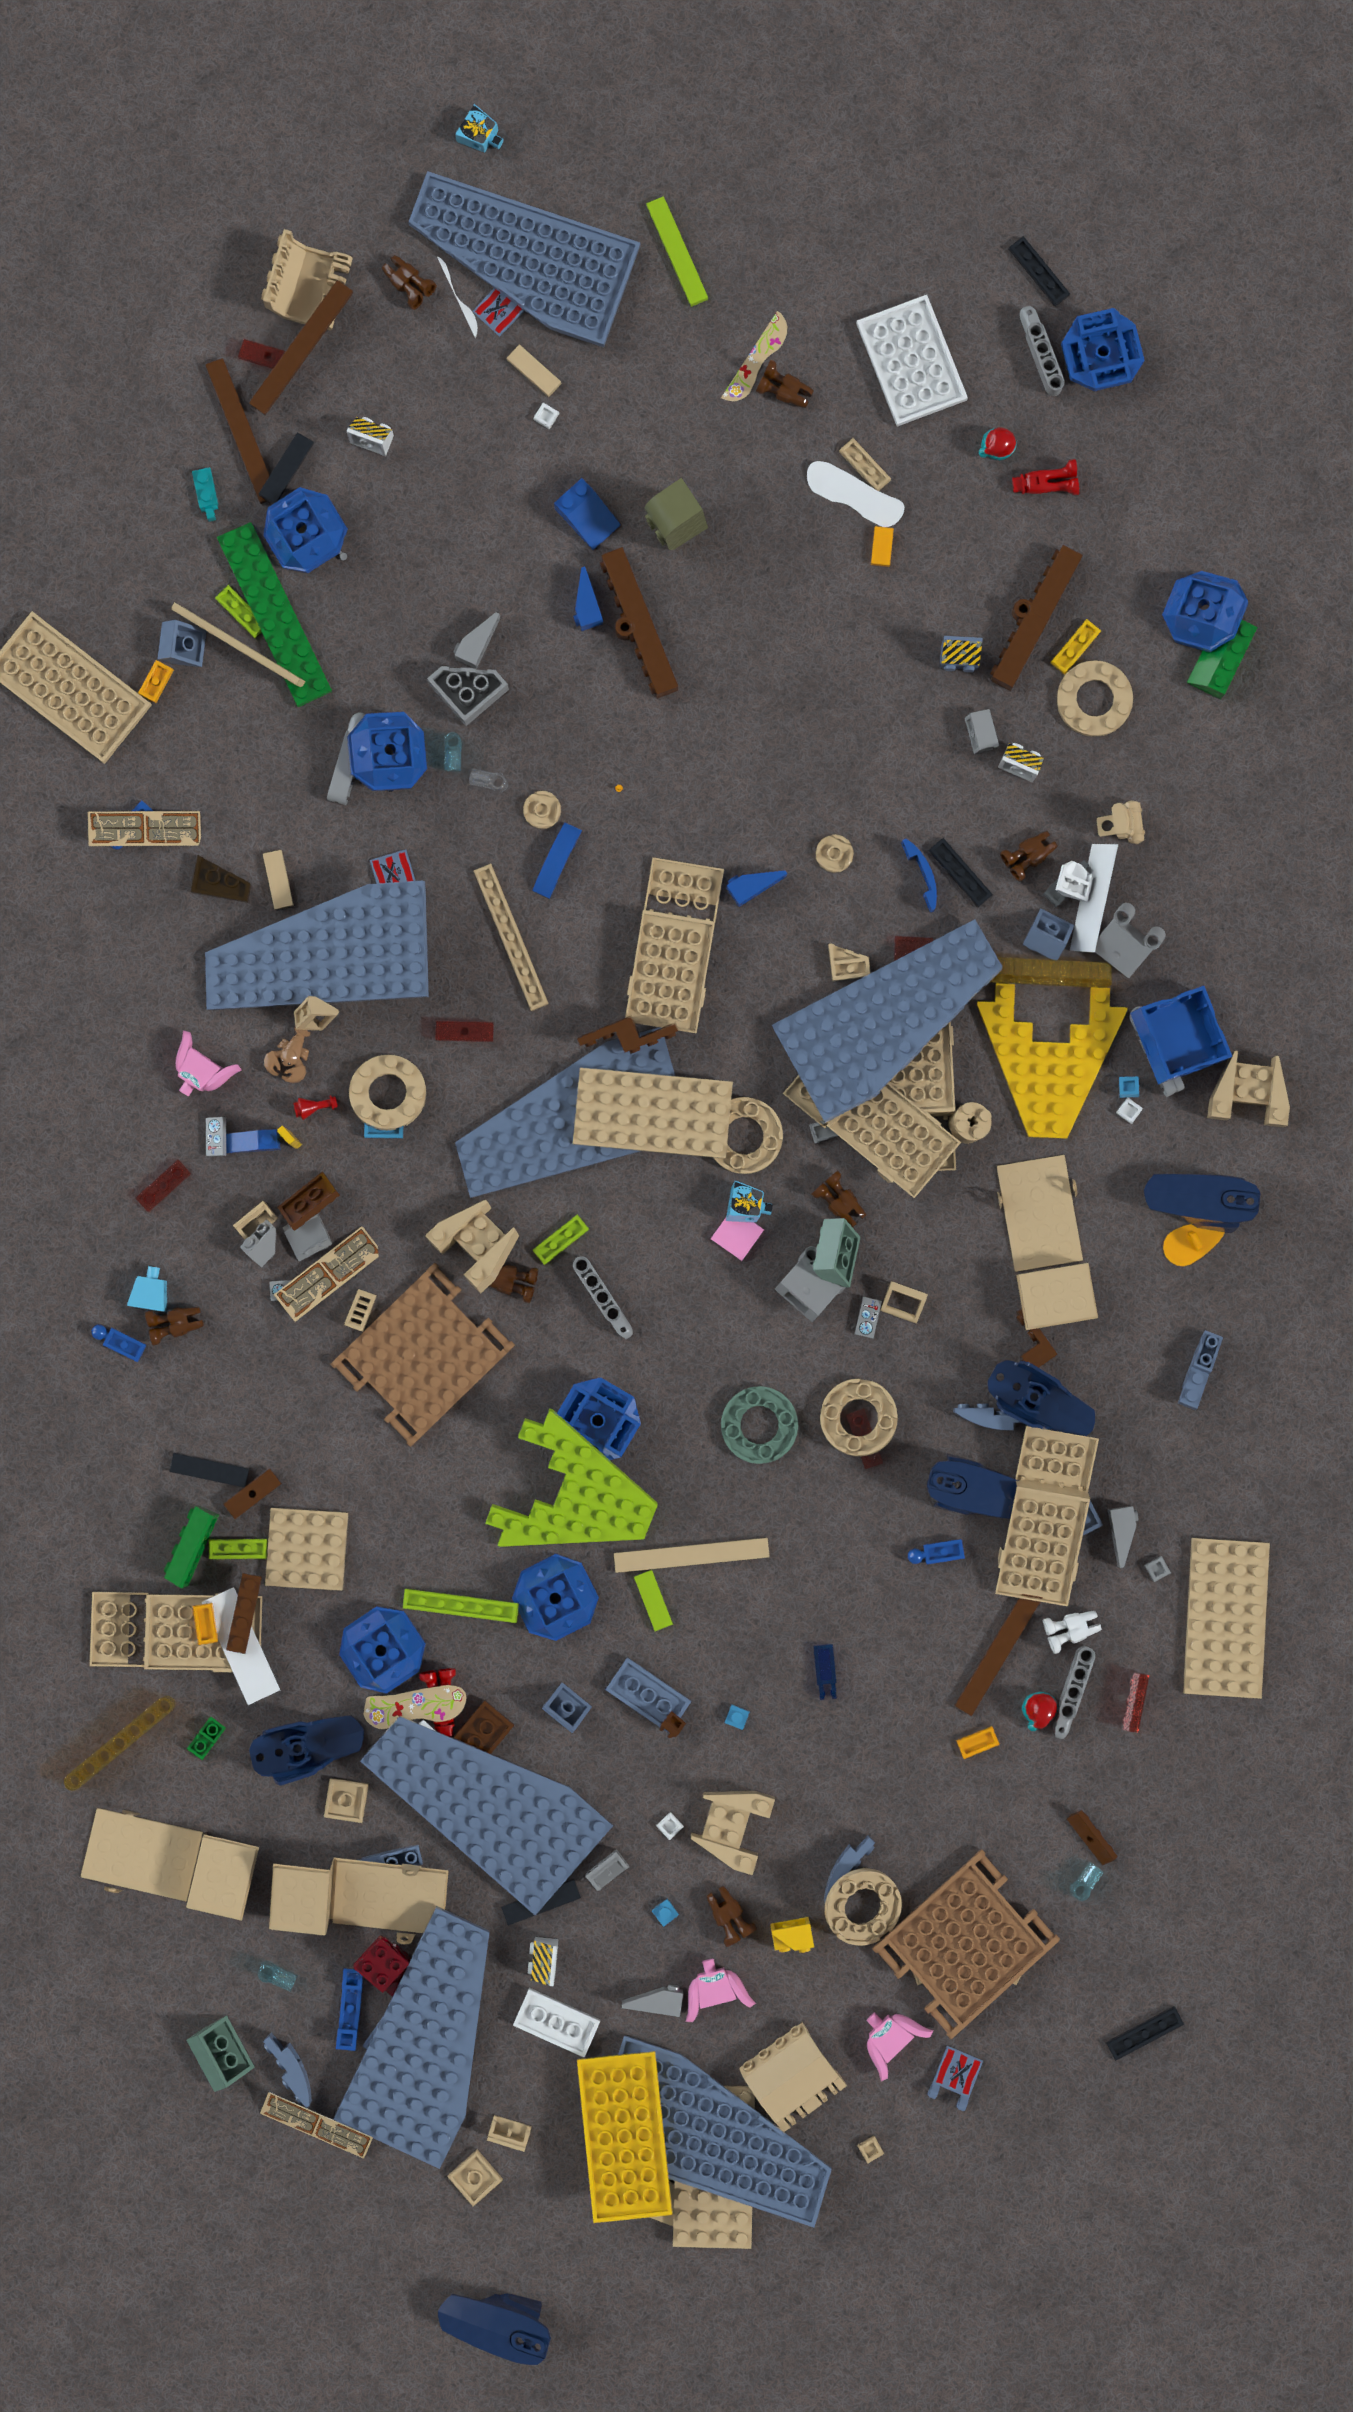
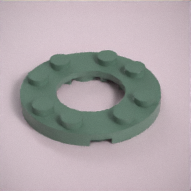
M750 1387L737 1393L727 1403L721 1418V1431L726 1445L737 1457L750 1463L763 1464L781 1458L790 1450L797 1436L798 1419L792 1403L782 1393L768 1387ZM754 1406L769 1408L778 1419L776 1435L771 1441L764 1444H755L748 1441L741 1431L743 1414Z

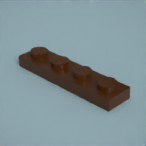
M242 1573L226 1648L227 1651L246 1654L262 1576Z

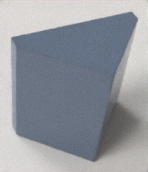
M563 1683L559 1685L542 1707L545 1712L571 1733L576 1730L592 1708L591 1705Z

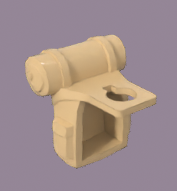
M1131 800L1124 805L1123 803L1114 804L1112 815L1098 817L1099 836L1117 835L1119 839L1127 838L1131 844H1139L1144 841L1145 831L1143 830L1140 802ZM1106 820L1114 824L1110 831L1102 829V824Z

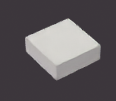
M542 403L533 420L550 429L559 412Z
M1127 1097L1116 1114L1132 1124L1143 1108Z
M671 1812L656 1825L669 1840L684 1827Z

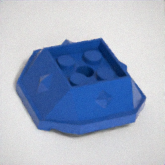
M1115 308L1077 316L1061 343L1070 380L1092 391L1131 383L1145 361L1136 325L1121 315ZM1098 351H1104L1107 356H1100Z
M299 487L268 507L263 536L283 569L309 573L340 553L348 528L328 495ZM302 526H307L304 533H299V529Z
M1200 571L1176 580L1162 615L1176 643L1211 653L1217 647L1235 638L1248 606V600L1237 580ZM1209 605L1206 610H1201L1202 606Z
M405 712L366 714L347 736L351 775L372 791L411 789L427 770L424 732ZM385 747H391L393 755L386 754Z
M601 1377L574 1384L557 1412L559 1416L609 1460L622 1457L641 1424L635 1398ZM595 1415L603 1417L604 1422L601 1426L593 1424L592 1419Z
M554 1554L521 1571L512 1599L514 1603H519L518 1611L529 1633L557 1641L591 1623L599 1596L582 1562ZM558 1593L561 1596V1601L553 1603L550 1600V1595Z
M376 1606L344 1628L339 1655L361 1688L388 1693L420 1671L426 1643L405 1611ZM378 1645L386 1647L385 1655L377 1653L376 1648Z

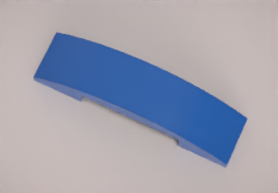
M564 823L551 847L532 891L550 899L582 830Z
M904 839L901 842L908 861L916 858L929 891L923 894L930 913L934 912L937 890L930 865L921 851L908 839Z
M344 1968L336 2049L356 2050L363 1976L355 1969Z

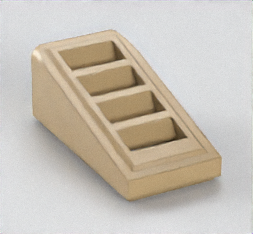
M358 1289L344 1325L364 1332L376 1295ZM360 1296H363L371 1300L368 1303L360 1300L359 1298ZM358 1303L367 1306V1310L356 1306ZM355 1310L364 1313V1317L354 1314ZM352 1318L361 1320V1324L352 1322Z

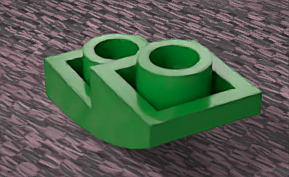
M210 1717L187 1750L200 1760H203L226 1727Z

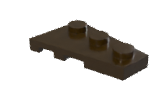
M197 855L191 893L248 903L251 889L250 882Z

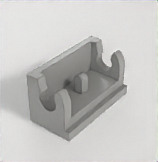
M990 709L973 712L965 717L974 754L990 751L999 746Z
M616 1849L590 1869L585 1876L594 1888L599 1891L630 1866Z

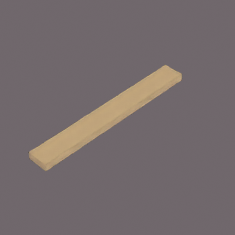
M174 602L172 606L173 611L293 684L303 687L305 680Z
M492 864L474 870L530 1010L533 1011L548 1005L549 1003Z
M768 1538L619 1552L614 1553L615 1571L618 1573L769 1557Z

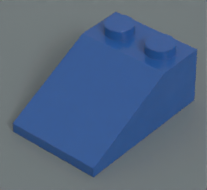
M583 478L554 502L555 510L592 550L621 526L600 497Z

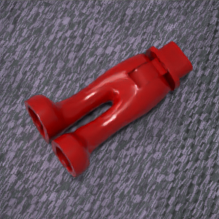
M1076 459L1069 460L1066 466L1060 469L1032 471L1024 474V476L1020 474V477H1013V492L1025 494L1026 491L1029 494L1066 491L1072 495H1079V481L1076 478ZM1072 478L1068 481L1048 482L1050 479Z
M455 1668L438 1670L441 1686L451 1685V1679L456 1675ZM436 1670L419 1673L420 1680L425 1682L428 1688L438 1687ZM454 1718L444 1722L433 1721L434 1729H437V1732L446 1736H453Z

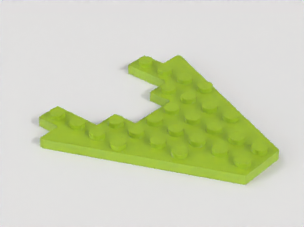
M549 1408L544 1424L525 1418L518 1438L554 1450L548 1468L565 1473V1477L554 1505L535 1499L529 1516L492 1504L485 1524L503 1529L498 1546L645 1539L658 1503L553 1409Z

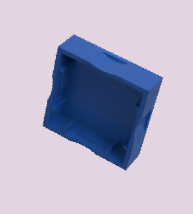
M1205 986L1181 993L1172 999L1161 1000L1140 1007L1130 1013L1158 1084L1221 1063L1233 1057L1223 1031L1216 1021L1214 1009Z

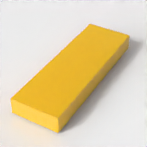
M1086 619L1050 663L1065 675L1099 635L1101 630Z
M284 1126L277 1129V1132L295 1149L302 1145L291 1131Z

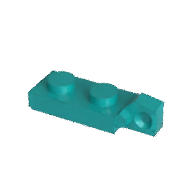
M211 468L192 471L199 508L202 513L206 512L209 522L215 521L214 510L218 509L219 504Z

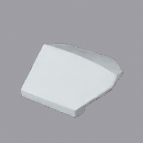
M1070 861L1061 867L1056 891L1065 897L1087 902L1094 877L1081 864Z

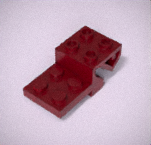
M380 1935L353 1964V1967L382 1993L386 1991L393 1997L411 1958L400 1946L392 1944L389 1939Z

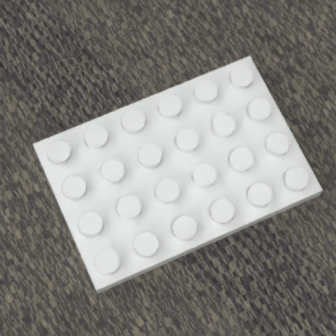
M927 295L857 320V327L896 426L967 401V394Z

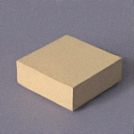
M875 2136L857 2145L867 2164L884 2154Z

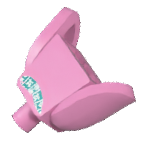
M183 1030L182 1041L175 1062L176 1070L179 1072L178 1077L185 1081L179 1091L187 1096L191 1094L194 1088L199 1091H212L219 1088L234 1074L242 1071L238 1064L222 1068L192 1048L191 1033Z
M707 1959L702 1961L705 1972L697 1974V1978L689 1986L688 2014L685 2022H693L696 2019L699 2004L700 2009L736 2000V1996L748 2007H752L756 2003L749 1996L737 1974L725 1970L724 1967L716 1969L714 1959Z
M875 2012L870 2015L866 2021L874 2029L869 2033L867 2049L879 2072L880 2080L888 2079L886 2063L894 2058L914 2038V2035L928 2038L931 2037L934 2030L925 2028L909 2017L900 2014L893 2016L888 2014L883 2020Z

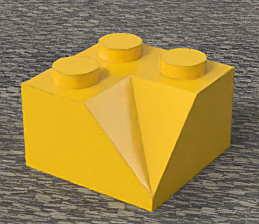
M808 1917L770 1924L775 1950L787 1952L792 1948L794 1951L799 1950V1953L811 1951L810 1948H814Z

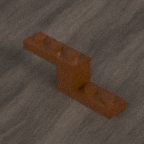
M631 1015L578 1037V1042L580 1046L585 1044L588 1047L595 1044L596 1039L603 1037V1040L614 1036L613 1032H616L624 1052L629 1051L632 1054L641 1050L640 1046L647 1044L649 1047L657 1044V1039L662 1037L669 1039L676 1036L675 1032L679 1029L676 1022L640 1036Z
M1020 1308L1016 1311L1018 1314L1016 1319L1021 1326H1024L1023 1311ZM1036 1328L1030 1329L1027 1334L1033 1342L1037 1341L1038 1344L1019 1357L1021 1361L1029 1362L1039 1368L1058 1354L1042 1331Z

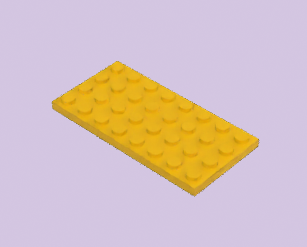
M655 2051L577 2059L593 2223L672 2215Z

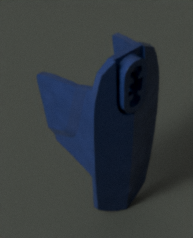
M1154 1174L1144 1189V1196L1150 1210L1177 1215L1187 1223L1201 1229L1233 1233L1237 1230L1240 1223L1252 1221L1259 1212L1261 1196L1259 1189L1255 1184L1247 1182L1244 1178L1226 1175ZM1229 1196L1234 1197L1235 1201L1229 1203L1227 1201V1198ZM1252 1198L1254 1200V1203L1252 1205H1248L1246 1202L1247 1199Z
M1009 1360L1000 1362L996 1365L988 1379V1390L997 1400L996 1405L1000 1411L1032 1428L1087 1436L1094 1428L1095 1410L1062 1386L1058 1379L1029 1362L1019 1361L1017 1363ZM1002 1373L1004 1380H997V1374ZM1019 1383L1021 1385V1388L1019 1390H1015L1013 1388V1384Z
M947 1454L948 1461H939L931 1468L927 1490L930 1497L938 1501L934 1504L935 1508L965 1515L978 1514L1011 1519L1017 1489L1016 1481L1018 1480L986 1468L979 1462L952 1454ZM941 1477V1482L938 1484L937 1478ZM958 1481L959 1487L955 1488V1486L952 1485V1483H956Z
M352 1715L311 1722L300 1721L265 1730L260 1737L253 1740L249 1749L253 1769L261 1776L273 1777L274 1782L279 1786L312 1776L332 1761L360 1751L364 1738V1729ZM278 1748L282 1749L283 1755L275 1754ZM259 1753L263 1754L264 1760H259L257 1755Z
M508 2293L502 2295L494 2294L482 2300L452 2294L443 2302L438 2310L442 2331L476 2348L506 2360L526 2365H538L546 2358L551 2337L548 2328L539 2322L542 2307L541 2301ZM517 2337H520V2338L522 2339V2341H524V2342H523V2343L518 2342V2339H519V2338H517ZM536 2343L540 2344L541 2350L536 2348Z

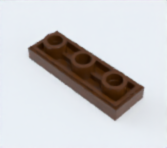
M270 1468L225 1502L224 1506L233 1518L237 1519L282 1483ZM251 1490L256 1492L255 1497L250 1496Z
M1082 1810L1071 1814L1067 1818V1821L1102 1866L1114 1861L1118 1857L1113 1848L1102 1837L1101 1832L1089 1820L1088 1815Z

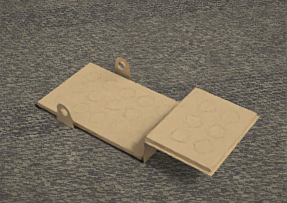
M652 858L633 974L630 976L627 993L629 998L626 1017L632 1015L635 1023L662 1028L676 1022L679 1031L697 1033L700 1009L703 1007L706 992L704 985L724 869ZM648 895H656L657 901L661 904H666L671 898H675L676 904L680 907H685L690 901H693L694 906L698 910L706 909L709 904L716 905L714 921H710L707 918L706 920L691 918L689 915L687 917L672 915L671 912L668 914L653 912L654 910L652 909L647 911ZM658 896L669 897V899L662 902ZM677 899L687 900L688 902L681 905L677 902ZM695 902L705 903L706 906L699 908Z
M951 1021L922 1048V1051L902 1071L900 1070L888 1082L923 1112H928L932 1117L943 1116L944 1120H948V1116L955 1113L952 1057L954 1040ZM955 1150L938 1171L956 1170Z
M799 1075L783 1093L825 1129L829 1127L878 1168V1174L888 1183L894 1181L913 1198L918 1195L961 1143L940 1126L941 1123L928 1112H923L889 1083L883 1087L876 1097L835 1117L831 1121L826 1122L827 1124L820 1122L823 1119Z
M1065 1155L996 1166L1002 1195L1000 1196L999 1192H997L999 1206L1001 1209L1003 1203L1015 1272L1082 1261L1083 1257ZM1072 1179V1180H1073V1190H1074V1192H1075V1197H1076V1196H1077V1186H1076L1075 1180ZM1089 1263L1016 1275L1026 1330L1098 1318Z
M1026 1426L1016 1474V1480H1018L1016 1481L1017 1489L1005 1548L1002 1550L1000 1547L998 1555L1000 1573L995 1594L1068 1606L1072 1584L1076 1579L1079 1565L1077 1560L1090 1502L1088 1489L1099 1439ZM1022 1594L1033 1595V1596H1039V1597H1043V1598L1040 1599V1598L1028 1597V1596H1023Z
M92 1592L90 1666L233 1672L219 1640L214 1643L198 1645L192 1606L200 1605L203 1601L214 1596ZM130 1595H146V1618H144L146 1625L143 1640L145 1642L144 1665L128 1664V1657L132 1656L136 1650L135 1644L129 1641V1637L136 1633V1626L133 1622H129V1618L133 1617L137 1612L136 1605L130 1602ZM258 1596L252 1628L261 1646L262 1596ZM131 1604L135 1611L133 1615L129 1616ZM129 1624L134 1627V1632L129 1635ZM128 1644H131L133 1652L128 1655Z
M97 1808L81 1873L82 1878L186 1901V1907L189 1909L242 1921L259 1847L208 1836L207 1832L202 1838L203 1832L135 1817L140 1815V1813L123 1810L124 1814ZM106 1886L104 1888V1890L113 1893H119L123 1891Z
M341 1858L333 1859L330 1870L273 1864L269 1929L326 1935L329 1919H333V1923L424 1933L436 1906L445 1910L448 1870L421 1868L419 1865H395ZM397 1932V1942L400 1944H410L416 1934Z

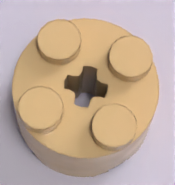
M974 1102L966 1103L958 1107L955 1113L950 1115L948 1121L949 1129L952 1135L961 1143L969 1144L985 1137L990 1131L991 1113L981 1104Z

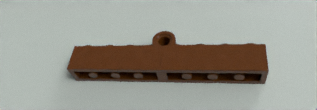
M1062 545L1060 550L1056 549L1051 558L1054 560L1052 566L1048 565L1043 573V576H1045L1043 583L1038 582L1034 590L1037 593L1034 600L1031 598L1029 600L1020 599L1015 603L1012 616L1018 621L1016 625L1019 628L1017 632L1012 631L1008 642H1010L1008 649L1003 648L999 656L1002 659L1000 664L994 665L990 673L993 675L992 682L1009 691L1012 690L1083 556L1082 554L1065 545ZM1019 609H1024L1026 613H1021Z
M623 547L601 555L602 562H600L602 572H607L609 577L606 580L610 591L614 590L616 596L613 598L616 607H621L623 614H620L621 618L615 625L617 637L621 640L630 639L631 643L635 642L637 648L634 651L637 659H641L644 666L641 669L644 676L649 677L651 683L648 686L652 695L655 694L658 699L678 691V684ZM622 627H628L629 630H628V631H622L621 628H622Z

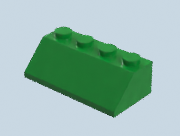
M1242 620L1235 638L1217 647L1211 653L1202 651L1187 683L1221 700L1258 627Z
M199 1505L190 1509L187 1516L189 1522L187 1526H183L179 1534L182 1538L179 1544H175L171 1554L174 1555L172 1561H168L165 1566V1579L180 1588L189 1586L219 1514Z

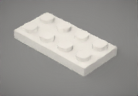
M529 1988L513 2026L585 2057L600 2019Z

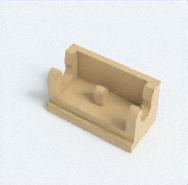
M262 1201L233 1226L246 1239L266 1219L272 1224L278 1217L266 1202Z
M494 2115L487 2141L525 2152L532 2126Z

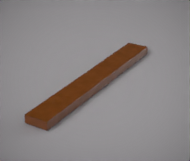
M338 280L335 282L249 402L251 406L262 414H267L352 296L353 291Z
M221 358L206 364V368L259 502L262 504L267 502V500L260 497L259 492L269 478V473L225 362Z
M1022 1594L1023 1596H1028V1597H1034V1598H1040V1599L1043 1598V1597H1039V1596H1033V1595ZM1023 1598L1017 1600L955 1704L957 1708L970 1716L973 1715L1040 1601Z

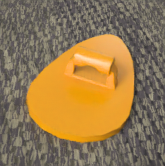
M1193 1224L1177 1228L1170 1232L1164 1240L1163 1251L1165 1257L1176 1266L1190 1265L1202 1258L1218 1244L1224 1236V1232L1197 1228Z

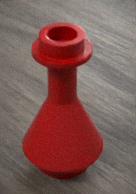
M331 1095L328 1100L316 1102L298 1098V1102L293 1103L296 1118L301 1117L302 1120H305L318 1109L331 1107L334 1110V1108L338 1107L336 1097Z

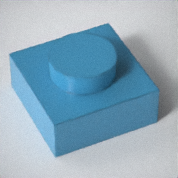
M1119 1077L1120 1098L1139 1097V1077Z
M731 1704L725 1723L743 1730L750 1711Z
M668 1898L652 1909L653 1914L663 1927L679 1915Z

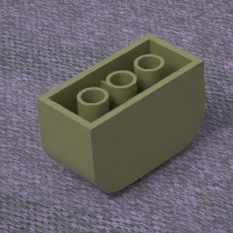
M682 478L655 495L645 505L646 522L652 531L656 529L655 533L662 546L666 544L669 550L676 549L708 528L703 509Z

